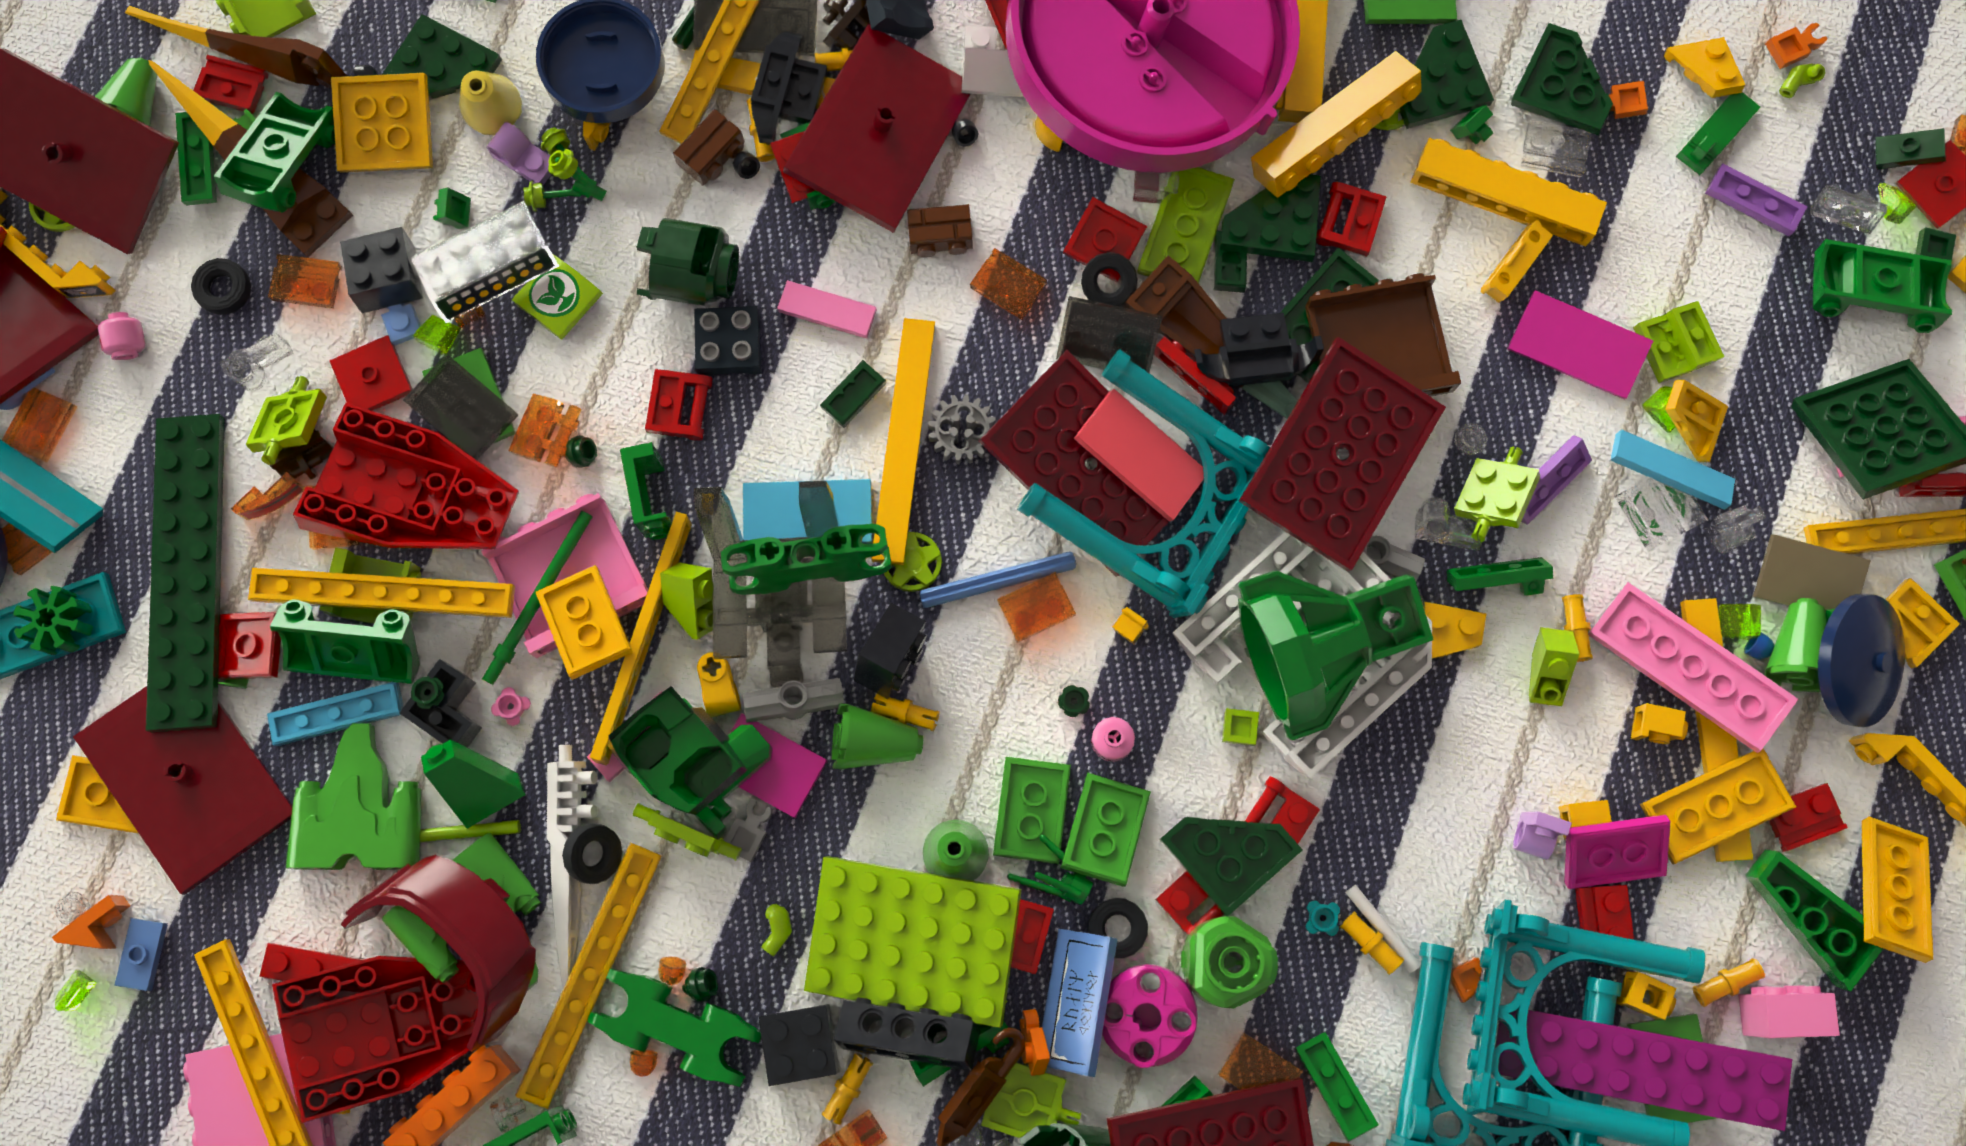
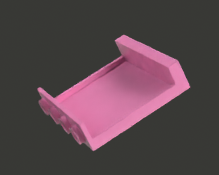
M599 493L596 495H584L576 501L575 505L567 509L559 508L553 510L547 515V519L539 523H527L517 530L518 533L508 538L500 537L496 549L481 550L483 556L489 560L499 583L515 585L513 613L516 619L531 597L581 510L590 514L593 518L554 583L596 565L600 570L619 618L643 606L648 588L606 501ZM540 606L524 633L526 639L524 644L529 654L535 658H539L557 649Z
M282 1034L269 1036L296 1102ZM230 1045L185 1054L186 1062L183 1067L185 1080L189 1082L190 1088L188 1110L194 1119L193 1146H270ZM332 1115L304 1123L313 1146H336Z

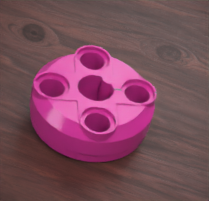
M1149 964L1128 968L1112 979L1107 1004H1119L1123 1010V1016L1119 1019H1113L1107 1013L1105 1014L1102 1036L1110 1049L1123 1060L1140 1068L1164 1065L1178 1058L1190 1045L1198 1022L1196 1000L1186 982L1167 968ZM1144 974H1156L1160 979L1161 985L1157 989H1148L1142 982ZM1177 1012H1185L1190 1016L1192 1023L1186 1028L1178 1027L1173 1021V1015ZM1148 1042L1152 1045L1154 1054L1150 1057L1140 1056L1136 1051V1044Z

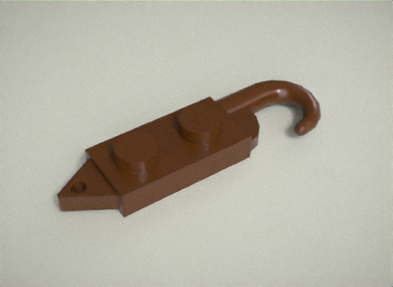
M1003 1029L993 1038L994 1044H998L1007 1037H1011L1013 1043L1002 1059L989 1057L982 1062L978 1061L938 1116V1119L941 1121L936 1141L938 1146H946L961 1135L967 1137L1006 1083V1076L1021 1057L1025 1047L1023 1033L1018 1029Z

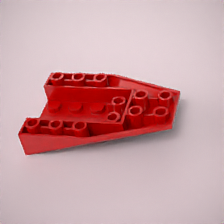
M345 402L333 428L337 441L315 488L305 487L293 513L300 529L388 548L496 549L519 490L438 432Z
M376 956L272 984L274 1002L301 1124L408 1092L470 1051L467 1048V1044L472 1035L477 1017L478 998L473 975L463 960H457L456 966L459 968V971L445 983H442L440 979L436 980L416 958Z

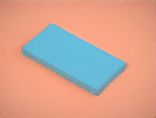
M871 479L743 483V542L765 537H774L781 542L822 537L828 529L833 527L872 524ZM872 533L866 534L861 543L872 544Z

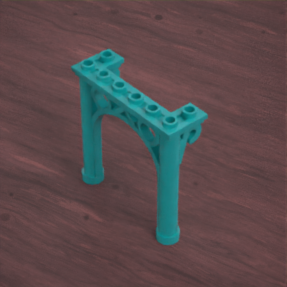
M1119 349L1104 369L1102 377L1184 432L1192 440L1200 454L1204 483L1202 495L1193 516L1170 539L1155 545L1140 546L1129 544L1116 538L1037 483H1034L1024 495L1017 510L1027 517L1033 516L1166 605V609L1170 611L1169 616L1172 618L1190 616L1194 613L1198 614L1208 599L1205 594L1210 588L1207 585L1214 576V572L1211 571L1217 560L1220 562L1230 550L1228 542L1233 534L1237 535L1242 530L1247 521L1244 516L1249 508L1240 503L1239 500L1270 447L1253 436L1246 435L1244 438L1132 362L1130 360L1131 356ZM1210 447L1230 461H1224L1215 465ZM1224 468L1232 470L1236 475L1237 482L1229 494L1221 493L1216 486L1215 474ZM1212 497L1219 502L1232 500L1219 521L1215 515L1216 502H1212ZM1203 518H1204V520H1205L1206 523L1200 524V522H1201V521L1203 520ZM1201 532H1207L1211 535L1199 553L1197 546L1186 538L1190 536L1192 539ZM1174 546H1183L1189 553V561L1181 572L1172 570L1168 563L1169 548ZM1159 553L1160 570L1138 555Z
M1505 899L1497 908L1493 909L1492 914H1487L1484 933L1489 935L1488 948L1483 947L1480 958V967L1485 968L1484 980L1478 981L1476 989V1001H1480L1481 1004L1479 1015H1474L1471 1034L1476 1036L1475 1049L1470 1048L1467 1059V1069L1472 1070L1470 1084L1466 1083L1463 1090L1462 1102L1467 1105L1466 1114L1476 1115L1485 1112L1639 1146H1689L1690 1129L1686 1122L1576 1100L1555 1089L1541 1074L1532 1057L1527 1038V1015L1531 999L1538 985L1552 970L1561 965L1576 961H1587L1699 984L1705 969L1704 950L1687 947L1684 950L1549 923V920L1539 916L1517 914L1518 906L1512 905L1511 900ZM1507 942L1515 943L1514 946L1507 950ZM1533 947L1565 954L1552 959L1544 965L1538 951ZM1524 953L1530 957L1536 973L1529 980L1520 981L1512 975L1510 966L1513 954ZM1503 979L1510 987L1515 989L1525 988L1522 994L1517 992L1513 1001L1506 1005H1500ZM1517 1010L1515 1019L1510 1013ZM1498 1020L1506 1025L1509 1037L1516 1038L1517 1044L1505 1042L1494 1049ZM1503 1051L1514 1052L1518 1055L1524 1066L1523 1071L1514 1081L1504 1079L1498 1071L1499 1057ZM1530 1077L1546 1096L1518 1091L1516 1087L1523 1085Z
M1421 942L1419 956L1422 957L1395 1133L1391 1134V1140L1386 1139L1385 1146H1458L1468 1138L1470 1133L1469 1124L1474 1126L1472 1133L1477 1134L1483 1140L1485 1146H1508L1512 1143H1519V1137L1524 1136L1521 1140V1146H1532L1533 1139L1545 1131L1557 1140L1558 1146H1603L1602 1143L1597 1142L1598 1137L1569 1131L1567 1141L1566 1137L1555 1127L1537 1123L1515 1127L1500 1126L1466 1114L1467 1111L1448 1092L1440 1074L1438 1059L1455 949ZM1587 977L1581 1020L1613 1025L1617 997H1621L1622 983ZM1432 1082L1436 1093L1443 1103L1429 1109L1427 1105ZM1570 1089L1568 1097L1602 1105L1604 1095ZM1451 1111L1460 1122L1459 1133L1452 1138L1438 1136L1433 1128V1121L1437 1115ZM1490 1133L1502 1136L1494 1140L1493 1136ZM1428 1136L1432 1141H1427L1425 1139Z

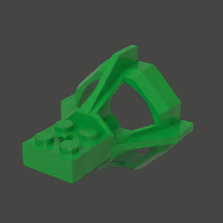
M1276 570L1245 580L1238 585L1242 597L1238 599L1241 632L1246 644V648H1244L1246 656L1251 660L1256 678L1276 719L1283 723L1286 736L1290 740H1296L1327 729L1364 669L1373 661L1434 640L1415 578L1406 574L1345 596ZM1293 601L1300 602L1307 626H1305ZM1386 612L1394 613V617L1389 619L1390 625L1383 623V617Z

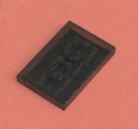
M1069 296L1056 359L1068 350L1082 365L1105 369L1112 357L1120 349L1131 356L1130 360L1150 373L1162 316Z
M445 354L403 399L406 404L452 443L476 460L485 453L518 416L517 412L448 354Z

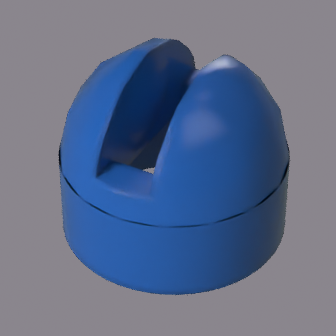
M1757 631L1746 643L1744 653L1758 660L1771 656L1774 648L1773 640L1764 633Z

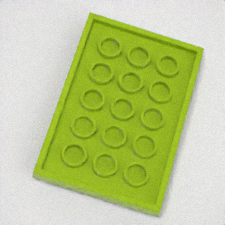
M825 856L822 863L804 991L855 1001L858 997L871 1000V1004L887 1006L888 1003H897L904 1005L905 1010L919 1012L920 1008H929L938 1011L940 1016L952 1017L953 1013H960L970 1016L972 1021L977 1024L1000 1028L1003 1025L1022 889Z

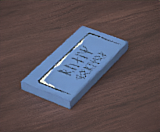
M1058 929L1042 1023L1050 1055L1047 1067L1095 1077L1117 938Z

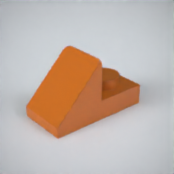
M107 895L52 936L55 943L100 949H116V945L104 928L117 923L122 918L121 913L128 909L130 904L124 896Z

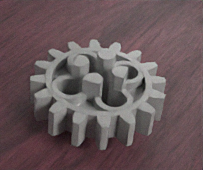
M968 394L964 395L963 401H958L957 397L952 395L951 404L948 405L943 400L940 402L941 412L932 410V417L936 421L928 422V429L934 431L928 435L929 441H937L934 445V451L937 453L944 450V460L947 461L951 456H955L956 464L960 465L962 458L966 457L967 461L971 464L973 463V455L977 454L980 458L985 457L984 446L979 440L990 429L989 427L996 423L995 417H987L990 414L989 406L980 408L981 399L977 398L971 403L969 402ZM966 410L970 413L966 416L967 429L964 432V443L966 446L959 449L955 447V444L958 443V429L961 425L959 413ZM948 423L951 425L949 431L941 429L943 424ZM976 427L984 430L981 435H975L973 431Z

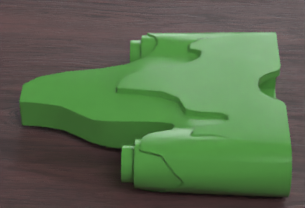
M353 723L345 730L338 745L329 779L322 789H320V782L301 781L299 788L295 789L286 869L342 870L348 861L356 856L363 867L375 870H400L408 863L412 866L420 861L422 789H419V782L399 781L398 788H394L392 801L389 805L388 771L376 748L374 725L369 723Z
M487 833L453 859L456 863L474 872L482 880L492 878L510 895L506 903L514 913L522 911L526 916L540 905L541 902L538 899L539 894L491 833ZM394 906L383 916L382 921L436 980L440 979L442 983H445L459 971V968L456 966L458 961L448 949L449 945L420 917L402 906ZM536 962L528 990L538 982L539 971Z

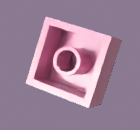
M1820 986L1750 987L1751 994H1738L1744 1036L1763 1038L1840 1036L1835 993H1822Z

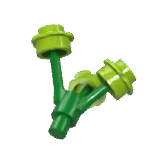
M548 129L541 137L543 142L540 147L543 151H547L550 154L548 161L549 173L563 180L572 176L576 181L572 189L544 191L543 183H533V181H530L529 187L523 188L526 206H532L533 211L537 212V208H546V198L580 197L581 195L587 198L592 196L602 201L607 191L597 186V182L589 178L578 166V161L573 157V152L567 149L570 145V140L565 129Z

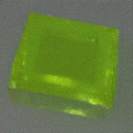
M1880 183L1878 185L1884 218L1895 224L1902 223L1916 208L1915 204L1897 187L1887 183Z
M431 315L416 330L413 337L418 343L446 356L461 328L435 315Z
M1662 386L1642 406L1666 432L1670 433L1676 426L1665 408L1673 387Z
M1720 604L1719 620L1722 637L1745 640L1759 637L1761 634V605Z
M75 970L55 998V1009L57 1011L77 1010L94 988L96 982L81 970Z

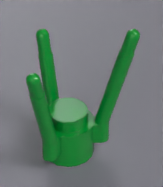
M1040 835V840L1063 861L1065 853L1045 835ZM1040 872L1034 874L1035 878L1049 885L1014 874L1007 875V878L1011 881L1061 897L1068 902L1073 901L1078 905H1082L1086 900L1093 884L1092 881L1085 878L1086 875L1073 872V874L1066 872L1061 881Z

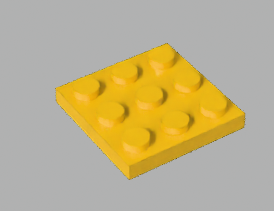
M425 73L331 77L338 172L433 168L428 77Z

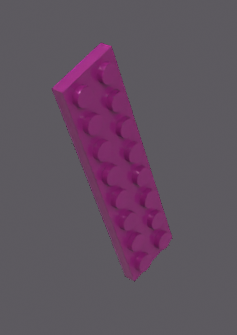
M1517 1010L1510 1013L1515 1019ZM1528 1010L1527 1038L1529 1048L1536 1066L1551 1085L1785 1131L1792 1059ZM1499 1021L1495 1048L1505 1042L1517 1044L1516 1038L1509 1037L1506 1025ZM1503 1051L1499 1057L1498 1071L1500 1075L1518 1078L1524 1069L1522 1062L1514 1052Z

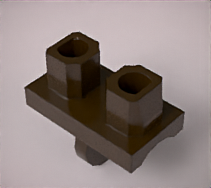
M826 0L823 7L827 14L822 19L823 22L828 26L834 20L838 22L823 40L829 48L834 43L840 49L848 47L849 51L859 40L847 26L853 21L864 31L867 25L870 24L866 0H856L847 12L844 10L848 4L847 0H838L837 3L833 0Z
M314 429L307 445L283 448L277 456L276 463L271 464L270 467L276 470L286 483L304 473L313 480L318 477L315 467L329 458L334 447L319 430L316 431Z

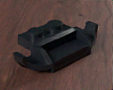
M785 31L775 37L769 45H766L751 97L752 116L759 143L770 145V143L776 141L778 124H781L782 119L806 124L811 122L816 113L827 74V66L799 59L801 43H804L805 39L804 34Z
M1284 313L1221 319L1220 331L1223 346L1219 347V353L1204 354L1201 352V349H1194L1197 367L1203 374L1213 380L1228 383L1229 387L1292 380L1293 376L1305 371L1317 361L1324 347L1321 336H1315L1313 340L1306 344L1297 345L1296 338L1289 339Z

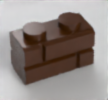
M714 109L673 152V156L679 167L704 186L709 180L714 181L720 176L723 171V165L729 158L735 159L736 155L742 152L745 141L742 131Z
M969 204L907 210L911 254L927 258L941 251H948L952 255H960L966 253L967 249H973Z

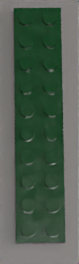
M221 414L156 418L146 731L151 733L217 728L225 418Z

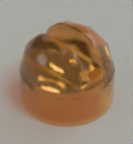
M672 956L660 959L658 974L662 982H666L668 985H676L683 979L686 970V962L683 959Z
M646 1050L645 1052L631 1051L629 1063L633 1073L640 1077L651 1074L656 1068L658 1053L652 1050Z

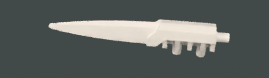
M559 745V762L547 763V840L550 843L553 918L563 988L577 957L581 882L569 875L564 867L562 854L564 844L569 835L578 827L586 825L581 824V818H595L597 815L596 805H581V798H586V791H581V785L596 784L598 779L597 773L595 771H581V768H586V761H572V745Z

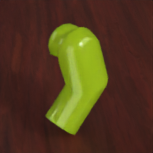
M1805 64L1793 67L1782 84L1779 93L1783 97L1792 98L1799 86L1821 81L1825 76V68L1821 64Z
M772 904L766 909L765 916L769 919L772 933L761 946L762 949L773 957L792 932L789 913L785 907L778 904Z

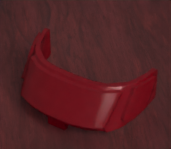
M432 855L412 866L409 863L346 911L345 914L348 916L341 922V926L347 929L375 918L384 905L402 906L420 917L439 934L461 957L473 975L478 998V1012L472 1035L467 1044V1048L471 1052L493 1041L503 1033L510 1021L518 1013L534 972L536 949L531 945L523 923L506 903L510 895L492 878L482 880L474 872L449 858Z

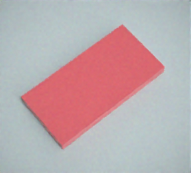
M1115 389L1108 392L1074 437L1079 444L1169 522L1176 518L1204 479L1203 466Z

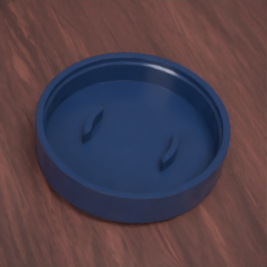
M578 0L565 6L545 25L536 47L537 71L549 97L566 114L585 122L612 123L636 114L653 99L664 76L665 57L654 25L641 10L623 0Z

